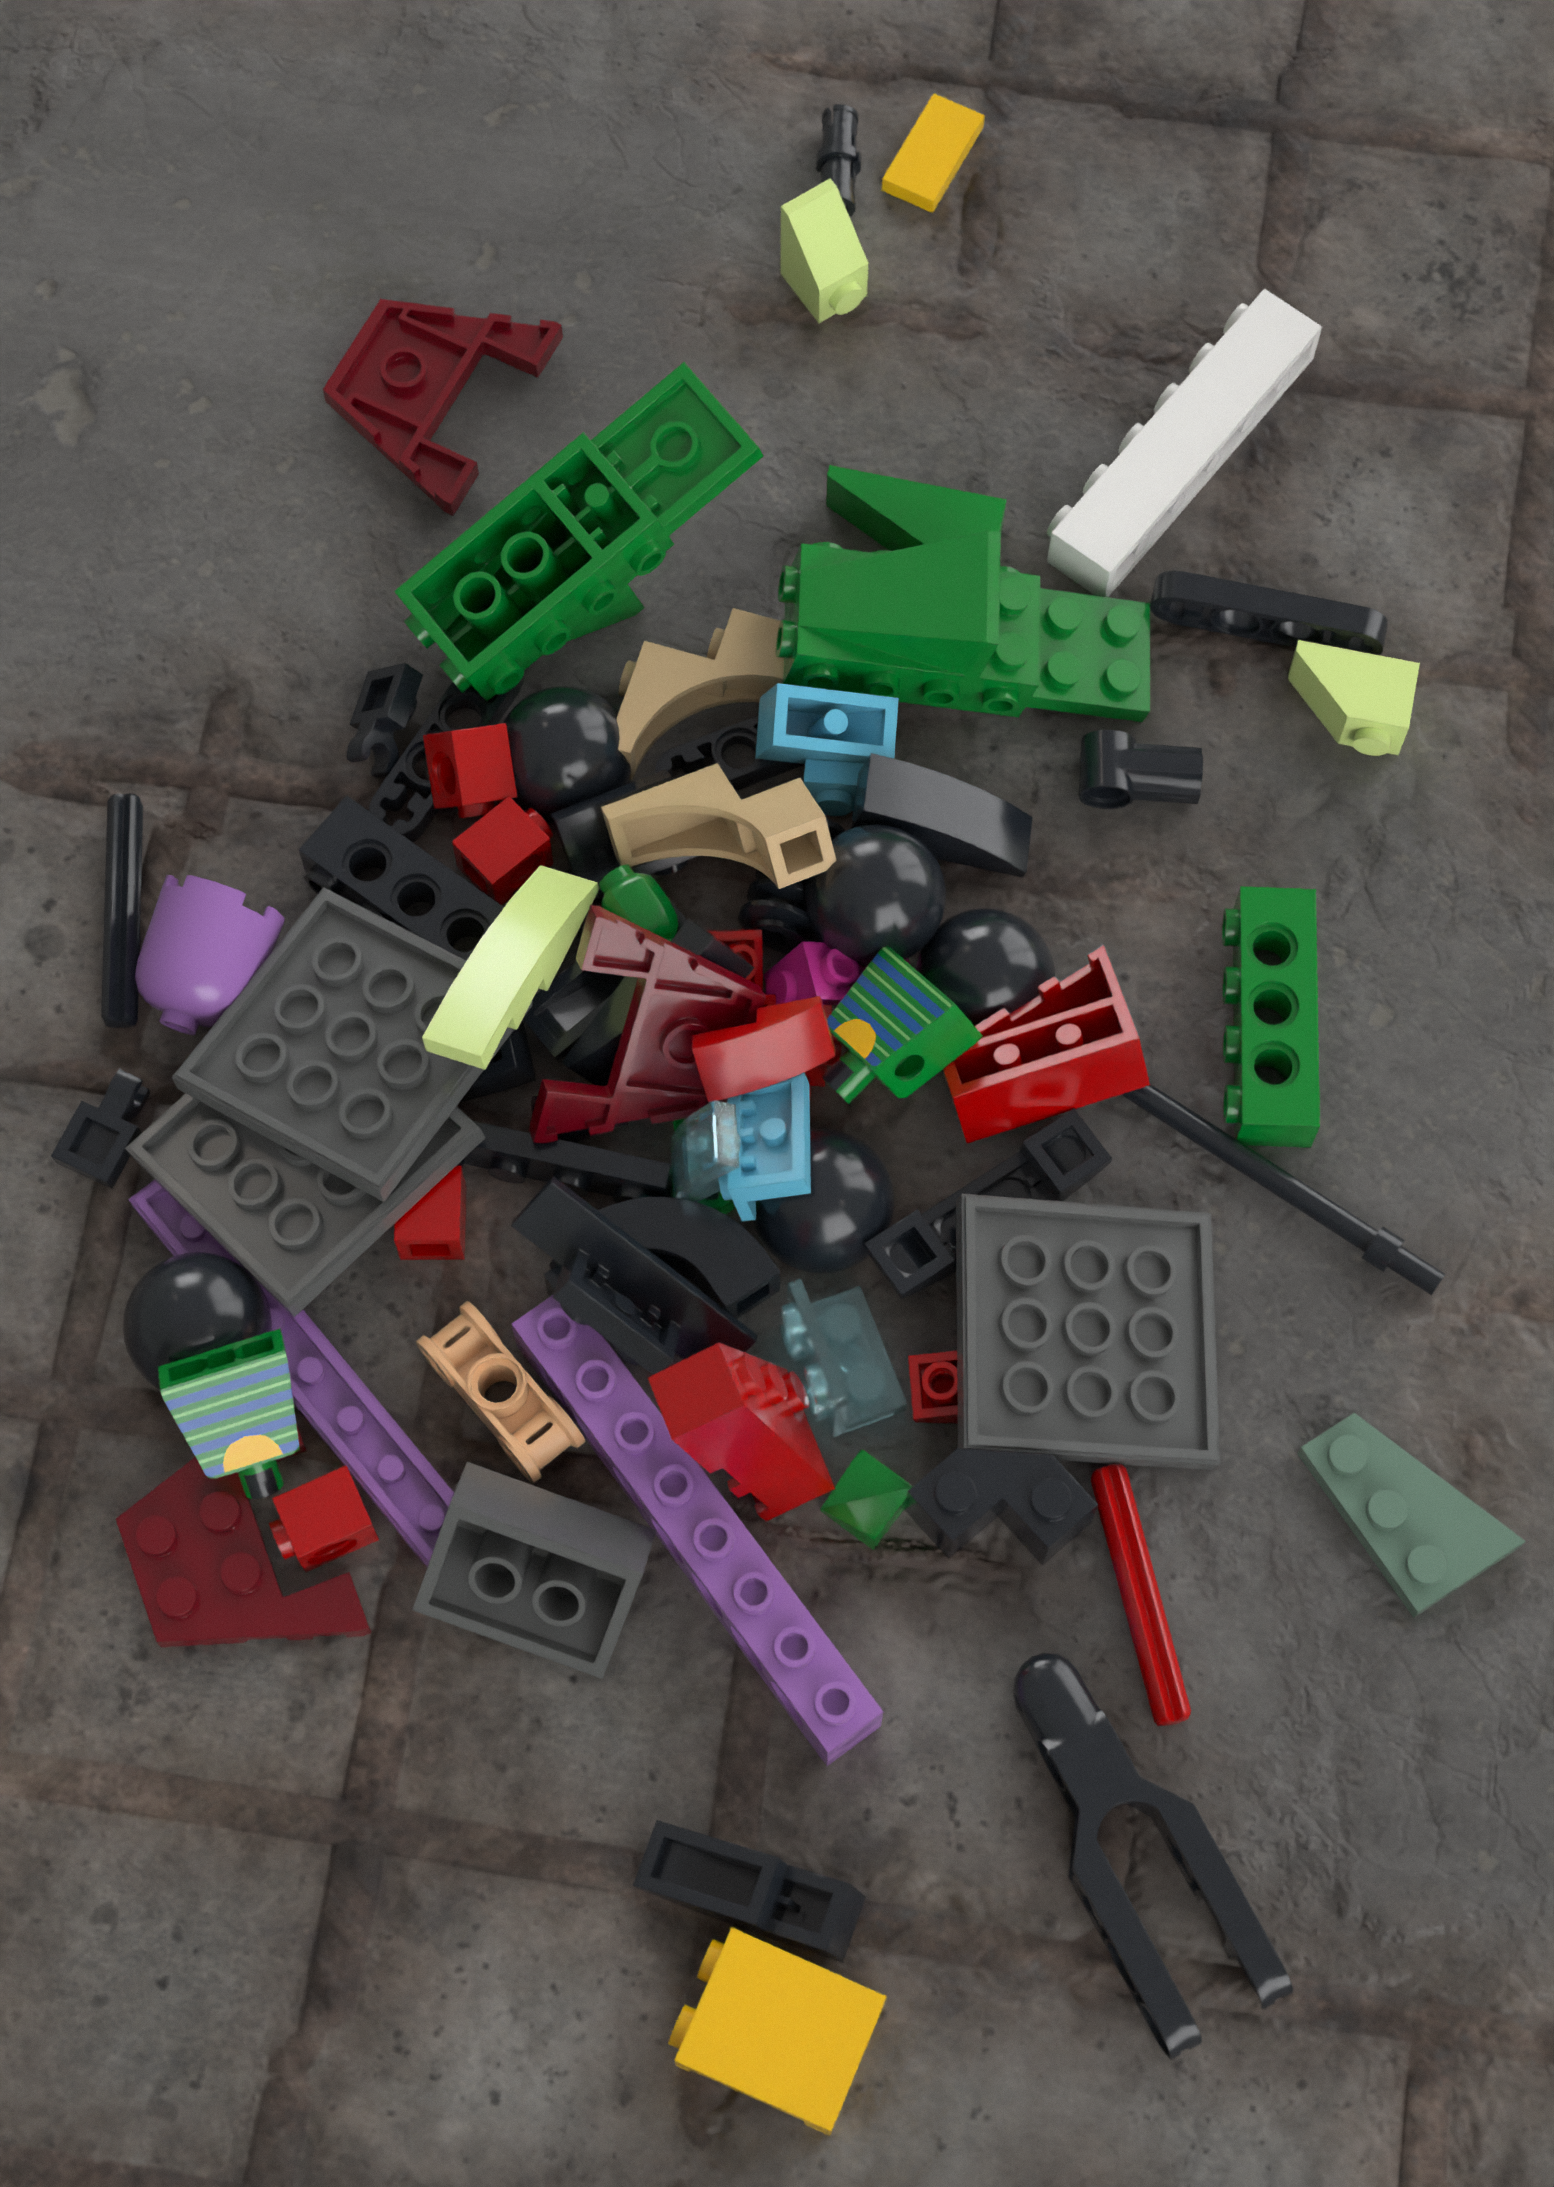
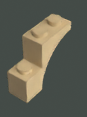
M732 608L726 629H715L709 645L707 658L644 641L637 662L627 661L619 685V696H623L624 699L616 719L620 735L618 750L630 764L631 775L629 779H633L640 762L652 745L678 722L695 713L723 704L759 702L760 697L777 683L782 684L784 658L776 657V637L780 624L779 620Z
M716 763L601 807L616 858L621 866L628 864L630 867L654 860L681 856L720 857L742 862L756 868L770 878L778 889L825 872L837 861L825 814L801 778L741 800L719 764Z

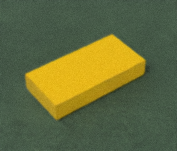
M933 93L882 178V191L933 213L982 131L985 115Z

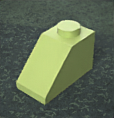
M828 179L781 206L780 274L818 323L836 313L843 315L852 311L867 296L869 263L838 188L831 179Z
M1298 640L1290 665L1288 680L1336 742L1352 746L1358 752L1366 755L1380 756L1387 753L1399 755L1410 725L1420 663Z

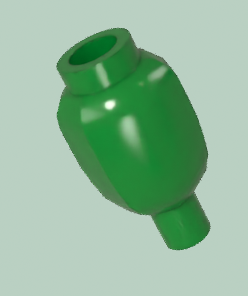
M626 864L612 870L599 882V889L604 894L601 903L602 908L666 940H673L678 929L677 915L668 897L654 878L647 874L635 873L630 865Z

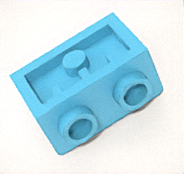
M805 1072L780 1083L728 1098V1107H721L718 1112L721 1139L723 1144L728 1146V1161L719 1162L718 1180L723 1199L733 1201L742 1222L756 1220L757 1200L810 1194V1086Z

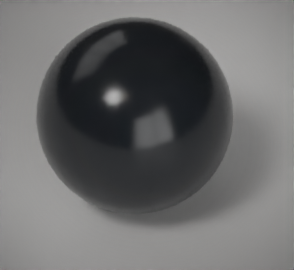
M554 686L532 693L510 711L503 723H506L517 792V797L512 799L524 812L528 808H532L546 822L553 823L552 813L628 783L631 767L625 756L618 750L620 741L619 727L616 720L618 711L609 702L586 689L574 686Z
M888 825L857 826L831 839L837 861L827 871L809 877L805 881V910L811 928L818 939L824 942L831 950L836 948L842 954L857 961L858 965L868 966L877 953L887 945L904 960L919 952L936 933L946 905L945 881L939 863L933 853L912 834Z
M972 909L954 915L942 922L931 940L920 950L915 969L953 1001L974 1026L1003 1008L1010 1014L1039 995L1038 986L1055 977L1053 958L1041 935L1020 917L997 909Z
M812 1129L810 1130L811 1193L757 1200L756 1220L752 1221L763 1244L782 1262L798 1270L810 1273H833L848 1269L865 1260L869 1255L864 1249V1243L889 1228L894 1211L893 1186L884 1163L863 1141L837 1130Z
M206 1252L176 1255L158 1263L146 1272L132 1290L123 1318L124 1342L130 1359L139 1373L159 1390V1366L272 1331L270 1306L257 1280L238 1263L224 1256Z

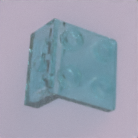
M798 1279L789 1282L787 1304L780 1307L784 1324L779 1327L791 1361L794 1363L803 1359L805 1364L803 1369L807 1384L803 1386L807 1392L810 1403L809 1409L815 1422L826 1419L832 1436L836 1437L906 1411L907 1401L861 1287L858 1286L810 1303L802 1280Z

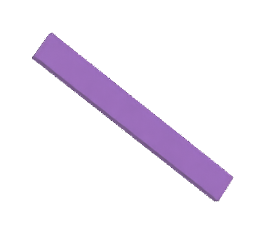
M155 1180L128 1199L134 1210L172 1256L192 1252H206L224 1256L238 1263ZM260 1284L270 1306L272 1331L281 1328L284 1337L294 1406L342 1465H347L351 1476L427 1568L454 1492L305 1311L302 1310L293 1317Z

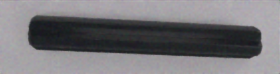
M132 793L113 794L107 801L101 1017L105 1025L111 1028H130L136 1025L138 1021L139 992L135 980V972L140 955L143 805L139 796Z

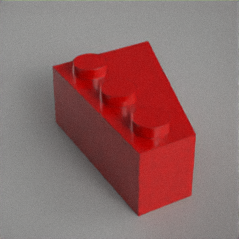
M1104 945L1087 955L1088 965L1061 982L1052 977L1039 985V995L1010 1014L1003 1008L977 1024L975 1027L983 1037L943 1069L967 1144L1150 1085L1140 1039Z
M717 1343L648 1377L672 1441L710 1474L721 1468L733 1477L727 1481L729 1490L738 1498L751 1493L756 1503L755 1509L757 1514L766 1522L835 1489L804 1412V1409L810 1405L807 1392L801 1380L793 1371L788 1372L783 1367L722 1343Z

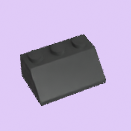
M467 1462L449 1504L413 1611L603 1679L644 1573L656 1530Z

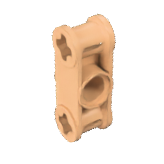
M466 1301L459 1307L460 1315L431 1338L423 1335L416 1341V1345L437 1374L459 1393L497 1438L500 1446L519 1471L534 1484L541 1478L540 1470L568 1447L573 1446L578 1449L585 1443V1439L564 1409L552 1397L545 1394L504 1346L495 1330L472 1303ZM507 1381L517 1386L514 1394L503 1402L494 1403L484 1398L486 1390L496 1382Z

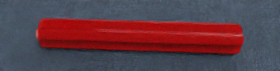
M1122 1464L1104 1466L1093 1471L1091 1484L1096 1503L1098 1504V1511L1153 1719L1158 1726L1178 1724L1190 1717L1191 1708L1128 1472Z

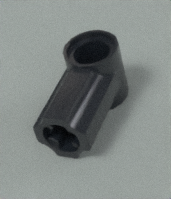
M1117 730L1093 731L1084 735L1081 739L1079 799L1085 805L1099 809H1117L1130 805L1133 800L1198 804L1203 776L1202 748L1136 743L1135 738L1130 734Z

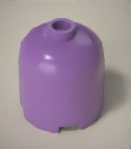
M166 875L137 961L135 980L138 992L145 1001L162 1012L159 1020L161 1024L181 1033L196 1035L199 1026L212 1028L228 1006L232 1005L244 990L252 976L274 950L285 918L270 906L266 907L263 916L242 906L246 893L218 882L187 875L182 887L178 884V879L172 875Z

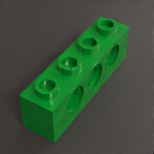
M1240 886L1234 908H1225L1222 919L1223 946H1233V967L1225 966L1222 982L1223 1004L1233 1005V1025H1225L1223 1062L1234 1064V1085H1225L1224 1123H1234V1138L1247 1146L1311 1148L1320 1128L1316 889ZM1260 950L1272 951L1281 958L1283 963L1275 966L1263 964L1256 958L1254 953ZM1260 1008L1275 1010L1281 1015L1284 1022L1277 1025L1266 1024L1256 1016L1254 1011ZM1260 1067L1274 1068L1282 1074L1285 1082L1276 1085L1265 1083L1256 1075L1255 1069Z

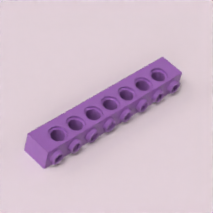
M553 1295L513 1322L512 1329L519 1350L578 1427L584 1438L648 1525L656 1530L655 1534L825 1765H830L881 1727L883 1711L700 1465L672 1441L663 1416L605 1338L589 1325H581L573 1321L563 1311L560 1303L553 1298Z

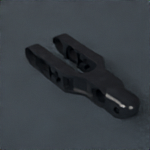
M1041 1653L1031 1656L1021 1665L1015 1676L1013 1698L1016 1709L1075 1818L1068 1878L1153 2036L1165 2055L1172 2060L1181 2055V2051L1185 2049L1190 2050L1201 2044L1202 2038L1186 2003L1097 1841L1098 1830L1103 1818L1115 1807L1129 1804V1806L1152 1818L1194 1897L1199 1894L1202 1895L1226 1939V1944L1222 1948L1229 1959L1234 1956L1236 1957L1248 1981L1260 1998L1262 2010L1274 2004L1276 1999L1280 1997L1285 1998L1293 1994L1292 1983L1278 1954L1195 1805L1139 1776L1108 1718L1097 1706L1078 1670L1068 1659L1053 1653Z

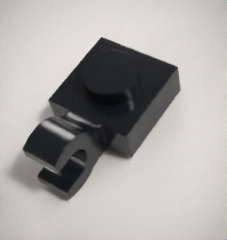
M406 663L367 672L349 724L358 731L348 745V761L354 763L367 760L372 750L375 762L371 775L375 778L388 776L399 760V752L393 738V732L405 729L407 722L413 716L417 706L416 695L423 674Z
M119 1069L112 1078L99 1108L81 1101L51 1155L52 1159L67 1169L113 1189L130 1158V1154L125 1148L142 1134L138 1126L129 1123V1121L140 1113L151 1092L148 1088L141 1086L143 1080Z

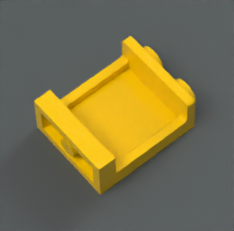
M731 1927L725 1944L713 1939L702 1961L697 1979L706 1982L707 1986L697 2009L684 2005L674 2026L668 2044L679 2049L674 2060L675 2064L686 2071L692 2070L805 2121V2125L830 2136L887 1996Z

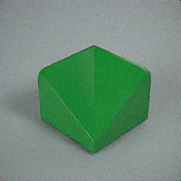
M861 1449L851 1461L836 1484L835 1489L832 1490L820 1508V1511L874 1550L904 1511L907 1491L913 1486Z

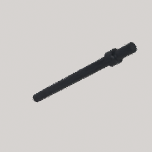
M1152 1084L1121 1094L1365 1252L1362 1259L1382 1272L1389 1268L1431 1296L1445 1277V1273L1403 1247L1402 1245L1405 1242L1403 1238L1384 1226L1378 1231Z

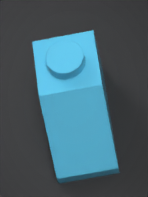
M777 683L760 697L755 758L805 764V759L865 763L870 754L873 753L894 759L899 698Z

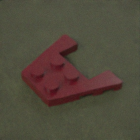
M380 299L324 386L325 402L445 513L454 516L479 475L478 464L474 460L430 441L483 355L490 356L539 378L563 338L562 324L541 319L539 326L512 322L510 315L490 313L486 319L455 315L454 308Z
M590 905L576 955L580 969L583 971L637 977L638 979L608 1084L606 1086L542 1079L528 1129L533 1142L548 1143L558 1141L557 1134L587 1129L589 1135L613 1131L617 1123L649 1118L651 1124L714 1114L719 1112V1108L728 1107V1098L708 1102L692 1051L693 1035L756 1023L757 1008H762L766 999L760 986L600 906Z
M298 1425L297 1433L300 1449L292 1455L276 1459L277 1462L307 1451ZM194 1457L116 1518L156 1642L160 1647L247 1643V1640L274 1638L306 1640L313 1639V1636L330 1635L362 1637L372 1633L350 1572L283 1596L250 1499L245 1496L238 1472L217 1479L208 1478L198 1460Z

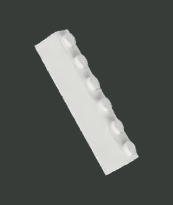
M1266 289L1257 296L1250 306L1244 303L1240 304L1228 319L1223 330L1224 335L1216 345L1213 346L1207 343L1197 353L1190 365V374L1182 384L1178 386L1172 383L1165 389L1155 405L1154 416L1147 424L1143 426L1137 423L1126 434L1118 450L1119 456L1109 467L1101 464L1094 470L1084 486V496L1073 508L1065 505L1055 515L1047 530V535L1051 537L1047 563L1095 596L1109 597L1314 359L1322 326Z

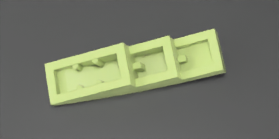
M540 865L512 896L482 936L453 981L422 1036L426 1051L486 1070L507 1027L517 1030L538 988L548 991L589 911L590 905H592L599 891L598 882Z

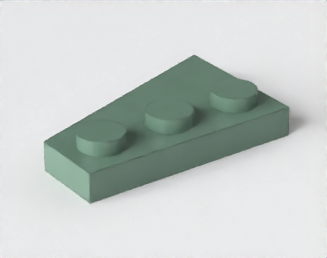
M1356 1413L1351 1414L1303 1445L1297 1453L1413 1618L1519 1549L1526 1542Z

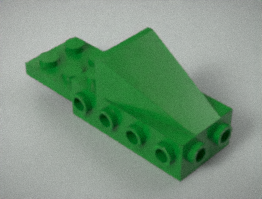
M683 362L592 440L584 432L581 433L398 587L394 592L412 613L404 620V623L426 649L435 642L447 656L439 665L462 693L473 686L486 701H489L496 694L501 695L513 689L523 678L524 670L542 655H550L571 640L633 617L642 611L645 607L628 583L636 576L646 575L656 569L664 560L666 551L674 545L669 535L764 456L757 444L687 364Z
M985 531L895 551L879 550L872 553L842 549L841 546L831 542H818L812 545L801 543L792 565H783L780 573L778 601L785 603L784 620L780 621L777 631L776 657L784 658L782 684L899 698L898 702L1018 718L1025 707L1143 722L1150 713V603L1040 588V576L1023 574L1014 568L1000 566L1001 532Z

